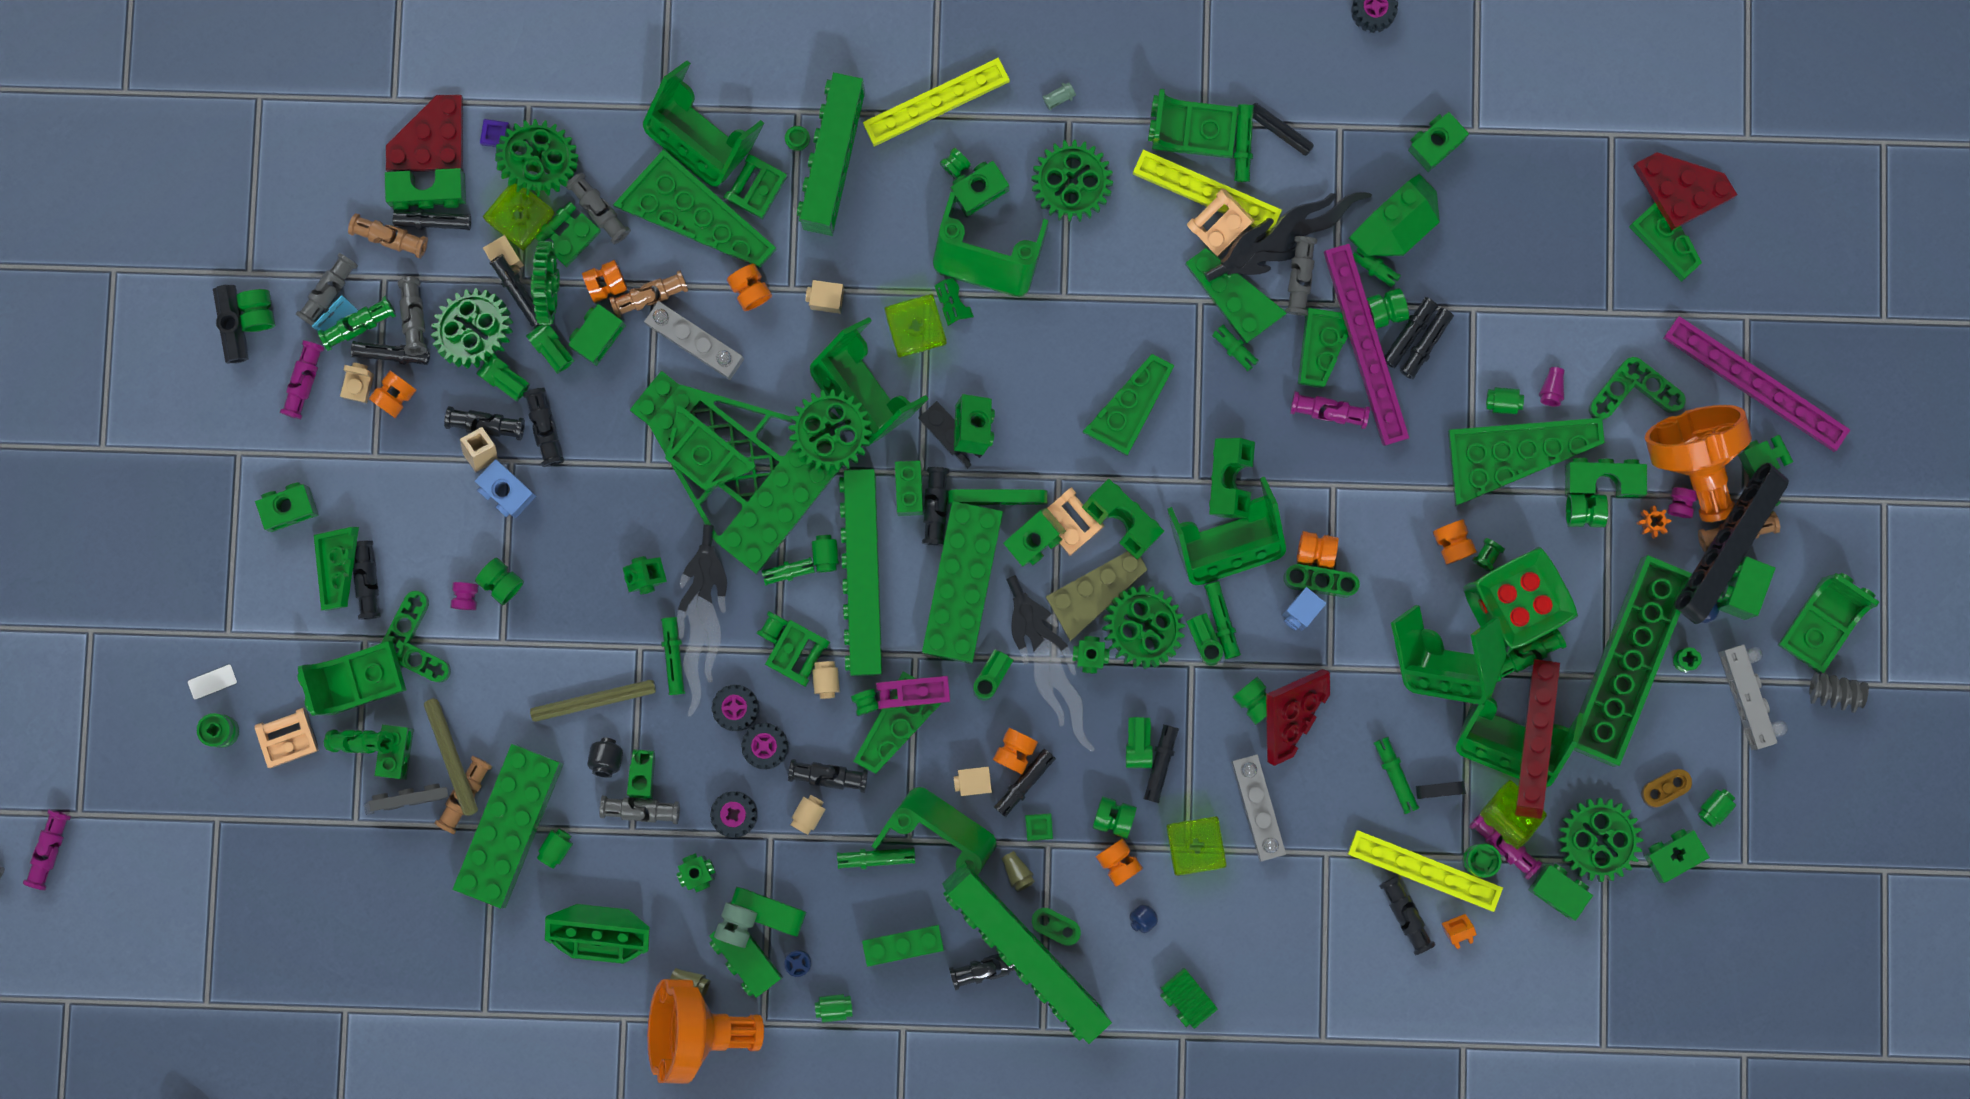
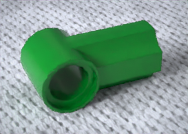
M540 324L526 335L539 354L542 353L557 374L566 370L574 362L571 354L558 340L560 339L550 325Z
M488 357L489 364L487 365L484 362L476 374L518 402L523 397V393L527 392L530 384L511 371L509 366L499 358Z
M1207 613L1186 621L1202 662L1209 666L1217 665L1222 659L1223 647L1218 641ZM1215 647L1219 652L1218 657L1208 659L1204 655L1205 649Z
M994 649L980 675L974 682V695L983 701L991 699L1014 660L1001 651ZM986 681L990 683L992 691L986 695L981 694L977 688L980 682Z
M1128 718L1126 768H1152L1153 751L1152 745H1150L1151 718Z

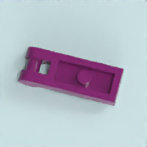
M948 676L876 683L877 691L880 693L878 709L950 702ZM897 689L898 699L890 700V690Z

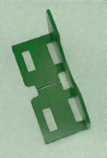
M953 278L945 279L935 285L939 301L944 304L942 310L948 326L958 320L974 317L971 307H965L958 296L959 285ZM950 296L952 297L953 302H954V303H952V304H951L950 299H949ZM953 307L955 308L957 317L954 314Z

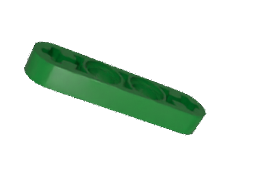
M1026 489L948 490V504H952V501L969 505L1048 504V491Z

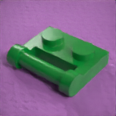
M748 154L745 159V166L731 190L727 191L723 198L763 220L788 176L786 173ZM754 168H757L760 172L745 198L739 197Z
M789 620L765 665L806 687L809 682L808 677L815 666L814 663L818 661L824 648H828L830 641ZM810 639L815 642V645L799 674H797L792 669Z

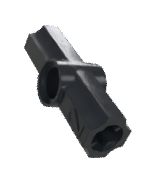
M235 285L217 286L213 288L217 312L216 326L220 330L225 363H241L249 360L244 331H242L241 312L236 298L237 289ZM230 319H235V326L227 330L226 323Z

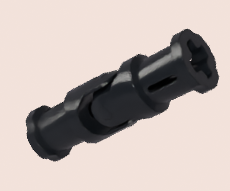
M536 388L524 392L523 396L528 401L530 409L528 415L530 421L533 422V434L536 445L541 449L543 457L542 467L555 466L563 463L565 460L564 457H561L557 445L559 438L555 424L550 419L552 412L547 407L544 396L546 390L545 388ZM553 431V434H551V435H549V436H544V437H540V436H539V435H547L549 432Z
M448 406L444 426L446 429L451 427L466 429V432L470 433L483 427L485 432L491 436H511L521 441L525 429L524 418H519V420L504 418L502 414L492 415L476 410H469L468 412L454 410L452 406Z
M928 467L929 481L928 488L925 489V511L923 516L925 538L922 540V544L943 546V525L946 524L948 500L946 478L949 469L944 467Z
M370 540L357 541L353 574L355 597L359 600L360 614L358 615V620L381 617L377 606L379 590L376 562H373V541Z
M792 759L789 767L788 781H806L810 785H821L842 790L845 787L859 789L860 792L865 793L868 770L863 772L847 770V767L824 765L816 762L806 764Z
M1398 875L1383 882L1379 887L1384 889L1391 902L1389 906L1400 923L1404 935L1408 936L1413 944L1416 956L1428 951L1436 944L1430 940L1424 929L1426 925L1419 916L1411 896L1407 895L1400 883L1401 877ZM1403 906H1406L1408 908L1404 911L1402 910Z
M998 953L981 960L983 963L974 960L970 962V965L956 969L950 967L949 970L954 988L959 990L960 986L974 982L976 984L982 983L986 976V979L989 980L1007 976L1011 971L1015 970L1013 968L1014 965L1012 964L1009 967L999 957L1000 954ZM994 958L1000 962V974L996 973V965L993 962ZM968 973L971 974V975H969V976H965V977L959 978V976H961V975H965V974H968Z

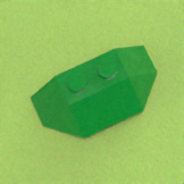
M1418 174L1375 210L1349 237L1350 241L1365 256H1404L1440 223L1437 191Z
M575 904L547 915L545 918V941L550 944L552 943L571 958L624 964L649 950L650 927L629 909Z

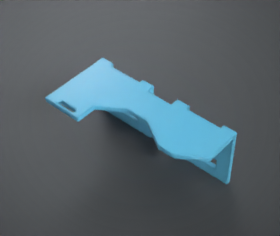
M341 295L329 307L328 312L324 313L312 327L317 331H324L336 325L338 320L352 313H357L358 309ZM334 311L335 313L329 318L328 316Z

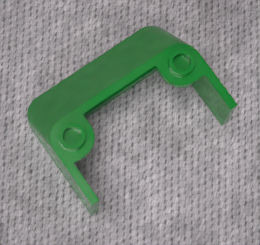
M685 61L663 77L644 118L643 128L650 138L710 186H719L750 152L764 122L760 120L746 132L737 129L729 137L692 108L695 100L694 92L690 86L683 82L691 63Z
M950 192L933 257L935 271L945 277L1014 297L1026 295L1033 281L1048 231L1049 220L1043 219L1037 243L1029 240L1019 241L1014 246L1012 255H1005L963 242L965 235L964 226L959 220L952 218L956 205V193Z
M868 317L842 330L811 363L810 373L819 388L824 390L826 396H830L832 389H834L835 396L839 397L842 391H845L846 400L852 395L854 396L853 405L862 403L859 412L867 411L868 416L863 420L871 421V426L865 429L872 431V436L864 437V439L868 440L871 445L909 419L929 398L925 395L910 403L905 397L899 395L890 400L862 361L868 353V347L860 333L872 322L871 318ZM835 409L840 417H842L843 412L840 409ZM850 420L845 421L846 425L851 423Z
M1265 477L1260 478L1263 496L1250 501L1249 518H1241L1199 532L1197 525L1193 522L1179 524L1173 508H1167L1173 536L1190 583L1193 585H1203L1276 561L1285 554L1286 544L1278 503Z
M1419 605L1413 606L1391 622L1403 683L1409 691L1415 694L1473 704H1483L1492 697L1506 659V649L1499 617L1492 618L1470 635L1474 654L1444 650L1441 636L1433 630L1424 629Z
M1490 698L1483 704L1471 703L1456 743V751L1467 759L1519 779L1525 727L1495 715L1498 705L1493 698ZM1580 712L1570 728L1553 724L1546 787L1554 783L1578 743L1584 716Z
M916 787L908 793L871 846L874 849H878L891 829L899 834H908L920 822L962 851L956 861V870L966 862L978 875L995 851L997 843L994 835L929 790L923 787Z

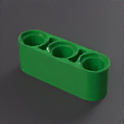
M1294 564L1285 571L1283 576L1284 583L1288 588L1302 591L1307 587L1313 593L1343 598L1354 595L1360 587V581L1355 574L1307 565ZM1297 570L1302 574L1303 579L1301 583H1293L1290 580L1289 574L1291 571ZM1322 574L1327 578L1328 584L1326 587L1321 588L1316 585V575ZM1342 579L1352 581V591L1346 592L1341 588L1340 582Z
M737 886L731 900L732 904L757 912L755 922L796 937L799 935L807 913Z

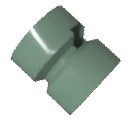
M726 902L721 914L724 921L718 923L714 938L746 948L750 937L748 928L753 927L758 913ZM733 924L738 925L735 931L733 930Z

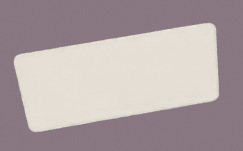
M226 665L188 681L194 699L201 698L237 683L231 665Z

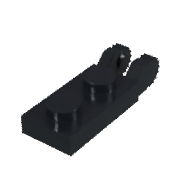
M936 401L918 419L952 456L955 455L968 469L971 466L970 460L960 451H954L955 420ZM974 454V455L977 456L978 458H980V457L982 456V455H979V454Z

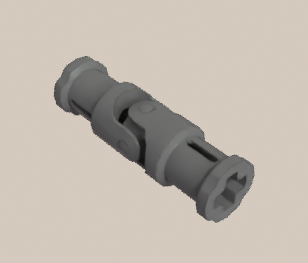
M584 173L575 175L570 179L566 188L572 190L579 198V204L588 211V214L599 228H604L612 238L611 242L613 244L621 242L631 232L630 228L625 227L620 222L614 209L606 200L600 198L599 191L593 189L585 180L586 176Z
M1296 236L1294 239L1297 243L1295 257L1292 258L1291 262L1292 270L1288 285V292H1290L1288 308H1285V313L1307 316V297L1311 293L1312 270L1315 263L1312 258L1317 239Z
M340 252L337 255L338 260L333 267L324 273L316 288L309 294V300L305 306L295 314L311 326L322 311L328 309L332 300L346 284L345 279L350 272L358 267L356 263ZM331 281H332V282H333V286L328 285L327 282H331Z
M416 277L402 278L398 281V286L401 289L402 298L399 301L402 333L406 338L404 352L412 356L422 355L427 352V346L424 344L423 333L425 332L423 302L419 298V287L421 284Z
M602 795L599 816L600 818H605L606 816L621 817L622 820L656 823L657 820L672 821L673 824H678L680 803L678 801H675L674 804L659 803L658 800L634 799L624 797L622 800L609 799L607 796Z

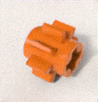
M1652 506L1650 514L1646 510L1641 511L1640 513L1644 518L1637 522L1644 529L1641 534L1651 533L1652 538L1655 539L1658 536V531L1662 534L1667 533L1665 525L1671 522L1664 515L1667 510L1659 512L1656 506ZM1655 517L1657 518V526L1652 527L1650 524L1652 523V518Z

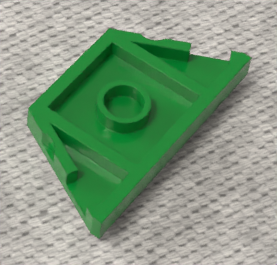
M680 404L677 406L665 459L705 492L756 468V465Z

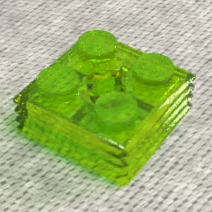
M517 184L507 186L483 215V218L517 247L525 250L541 231V227L545 223L547 224L554 215V211L532 192L526 195L525 188L517 192ZM516 211H523L524 216L522 219H516L514 213Z
M933 294L885 307V313L898 357L946 345V337ZM917 320L918 324H923L919 327V331L909 329L912 326V321Z
M1509 780L1500 787L1480 812V815L1487 825L1493 827L1503 836L1507 844L1512 845L1515 849H1519L1528 842L1547 817V813L1543 810L1541 819L1515 815L1518 786L1512 780Z
M1217 816L1173 823L1166 826L1175 875L1179 876L1221 869L1227 866L1219 818ZM1197 838L1198 842H1203V847L1199 849L1197 854H1195V850L1189 848V845L1193 844V839Z

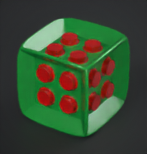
M1537 547L1463 587L1468 604L1480 627L1494 617L1500 618L1506 655L1513 649L1535 641L1578 617L1574 601L1552 560L1541 547Z

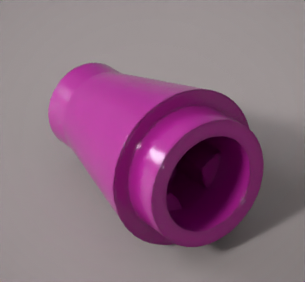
M1551 367L1549 369L1547 378L1539 393L1542 404L1552 407L1561 405V401L1564 400V369L1559 367Z

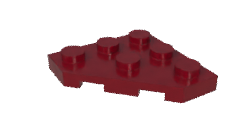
M436 95L386 144L387 172L435 171V169L461 168L463 171L462 95Z
M1656 152L1633 166L1671 230L1713 210L1738 195L1725 173Z
M1321 669L1266 694L1268 763L1276 766L1293 758L1298 750V747H1296L1297 742L1302 734L1307 735L1317 718L1314 714L1320 703L1325 704L1330 696L1329 671Z

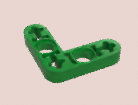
M1631 357L1619 366L1589 405V413L1592 418L1607 419L1613 414L1633 387L1668 413H1675L1682 409L1686 398L1681 390L1637 357ZM1627 364L1629 366L1636 364V371L1642 375L1646 371L1648 375L1639 383L1637 380L1640 376L1637 373L1630 375ZM1654 378L1659 382L1658 391L1651 392L1647 389L1646 382L1648 379ZM1613 382L1622 384L1624 388L1622 395L1616 396L1611 392L1610 386ZM1666 387L1668 391H1666L1665 394L1669 397H1672L1674 395L1677 396L1676 402L1679 405L1675 404L1671 407L1668 404L1670 401L1669 398H1667L1665 395H1663L1661 398H1658L1657 396L1660 393H1662ZM1607 397L1612 400L1605 407L1607 413L1602 412L1598 414L1596 412L1598 410L1596 403L1598 405L1602 404Z
M411 591L405 596L381 643L393 641L394 644L397 639L392 636L394 632L399 636L406 637L404 642L399 639L396 647L399 648V651L396 653L399 665L431 681L444 682L451 674L449 664L410 644L429 606V599L424 593ZM420 596L419 601L422 602V606H416L413 611L414 614H417L416 619L411 615L404 614L405 609L411 612L413 604L410 602L411 599H417ZM408 618L411 621V629L408 632L402 633L398 629V623L401 619ZM415 652L420 653L422 656V663L417 667H413L409 663L410 655ZM429 658L432 659L429 664L435 667H439L442 664L441 669L445 671L443 676L438 675L435 678V672L426 668L425 673L422 672L427 666Z

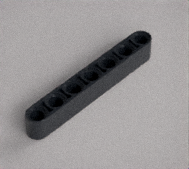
M1764 463L1755 471L1675 602V609L1694 624H1699L1707 618L1789 484L1788 478L1771 463Z

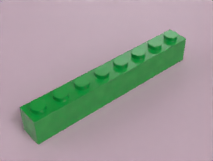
M875 469L844 470V477H839L840 493L844 492L845 502L840 503V516L845 518L846 528H841V543H846V553H842V569L847 568V579H843V594H848V604H843L844 620L849 619V630H844V643L849 645L850 655H845V670L850 671L851 676L882 675L876 472Z

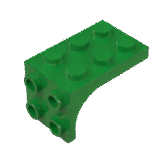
M1160 89L1159 95H1154L1151 117H1155V120L1150 122L1148 141L1153 142L1152 150L1232 159L1238 108L1177 100L1167 96L1165 89Z
M1835 573L1823 577L1778 643V646L1818 673H1824L1859 620L1870 609L1877 607L1880 602L1875 599L1876 595L1872 591L1864 587L1860 589L1853 584L1854 580L1844 573Z
M387 641L334 660L298 666V682L303 687L305 694V707L312 716L335 715L406 691L393 641Z

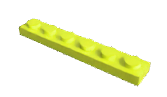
M998 57L864 121L863 126L875 147L1009 83L1010 79Z
M1146 150L1142 151L1133 171V175L1206 207L1217 197L1216 194L1221 189H1225L1254 219L1250 226L1255 227L1267 218L1274 220L1270 228L1265 231L1266 233H1269L1277 223L1282 211L1275 206ZM1224 204L1218 212L1225 214L1229 207Z
M1358 830L1355 832L1347 855L1492 912L1495 911L1503 887Z

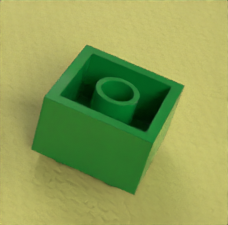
M1747 556L1744 557L1717 600L1718 609L1743 620L1757 617L1776 568Z

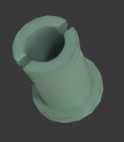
M1063 82L1061 87L1042 96L1049 110L1067 100L1072 101L1073 97L1076 96L1069 82L1067 84Z

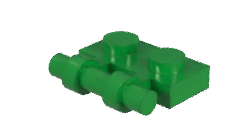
M570 201L563 208L560 207L555 212L557 215L548 224L544 223L540 228L541 231L534 237L538 242L546 241L550 238L554 243L556 259L566 268L601 232L583 213L574 220L570 215L576 207ZM565 221L569 226L558 236L554 231Z

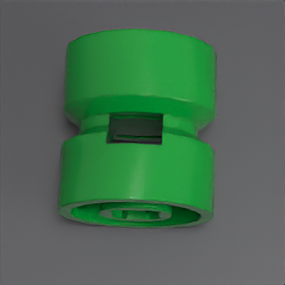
M1400 288L1385 293L1384 298L1379 294L1366 298L1376 329L1388 326L1390 320L1399 323L1409 319L1407 302Z
M248 290L236 295L240 311L244 312L240 315L242 331L259 332L276 326L273 311L268 309L271 307L269 290Z
M1568 494L1566 500V523L1568 527H1584L1586 523L1589 527H1606L1608 519V500L1606 495L1591 494L1586 498L1584 494Z
M496 557L480 571L475 582L485 591L491 590V596L503 606L518 593L524 581L513 571L507 572L508 566Z
M1258 676L1232 697L1241 708L1248 709L1246 714L1255 725L1267 716V693L1265 692L1267 687Z
M210 713L199 720L197 736L207 746L226 748L237 741L239 726L228 715Z
M1102 796L1092 828L1103 832L1112 830L1113 835L1127 839L1137 807L1122 803L1119 806L1116 800Z
M1474 844L1464 852L1462 863L1464 869L1470 875L1487 878L1499 871L1502 860L1499 851L1492 845Z

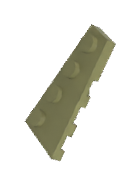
M1127 551L1046 596L1049 605L1070 642L1112 603L1111 600L1113 598L1119 597V593L1128 589L1147 571L1141 557L1137 560Z

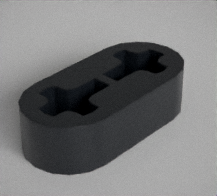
M1465 782L1416 786L1417 799L1466 794Z

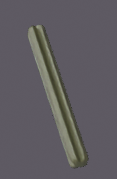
M653 680L642 681L530 709V715L533 721H541L654 694L656 687Z
M429 699L424 702V708L464 815H473L478 812V807L441 706L437 699Z

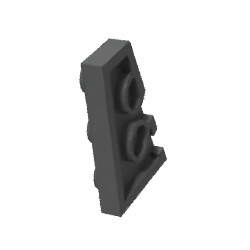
M438 783L424 786V791L415 793L413 788L398 791L399 796L388 797V793L373 795V800L368 801L364 805L365 814L369 815L374 814V811L393 810L404 807V805H418L446 799L449 796L447 787L440 788Z

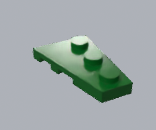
M1656 203L1629 226L1681 282L1702 263L1689 236L1685 235L1681 226L1671 230Z
M1308 308L1306 309L1308 315L1305 316L1298 384L1323 388L1335 366L1339 352L1347 340L1348 331L1342 313Z
M348 527L314 535L321 611L348 607L359 527Z

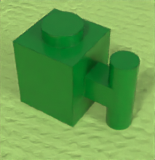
M1780 435L1771 438L1774 449H1771L1767 440L1760 444L1758 440L1750 442L1744 449L1745 451L1738 454L1750 480L1755 471L1764 463H1771L1775 468L1780 469L1777 458L1780 457L1784 466L1793 462Z

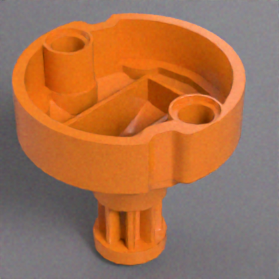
M1733 405L1705 406L1687 410L1675 417H1668L1652 426L1645 434V441L1652 465L1659 469L1689 475L1692 488L1696 491L1699 500V515L1702 521L1717 522L1725 520L1735 506V503L1731 501L1727 487L1728 476L1725 466L1745 449L1752 440L1745 411Z
M663 979L658 983L651 1001L647 1034L650 1067L653 1075H657L658 1083H690L710 1051H726L728 1048H747L749 1051H759L761 1049L764 1039V1024L761 1015L750 1014L748 1017H729L728 1014L711 1013L698 987H693V980Z

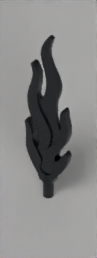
M1367 192L1349 194L1325 214L1311 219L1305 218L1310 213L1329 206L1336 198V194L1330 193L1323 200L1296 206L1286 212L1268 234L1254 242L1258 236L1267 231L1273 224L1274 220L1267 218L1261 224L1242 233L1233 243L1224 259L1220 261L1221 265L1205 272V278L1210 282L1223 274L1257 275L1270 271V266L1258 265L1256 263L1291 260L1295 257L1296 246L1292 249L1290 248L1296 243L1294 241L1296 236H1306L1313 232L1331 228L1339 221L1351 204L1361 199L1370 198L1372 194Z

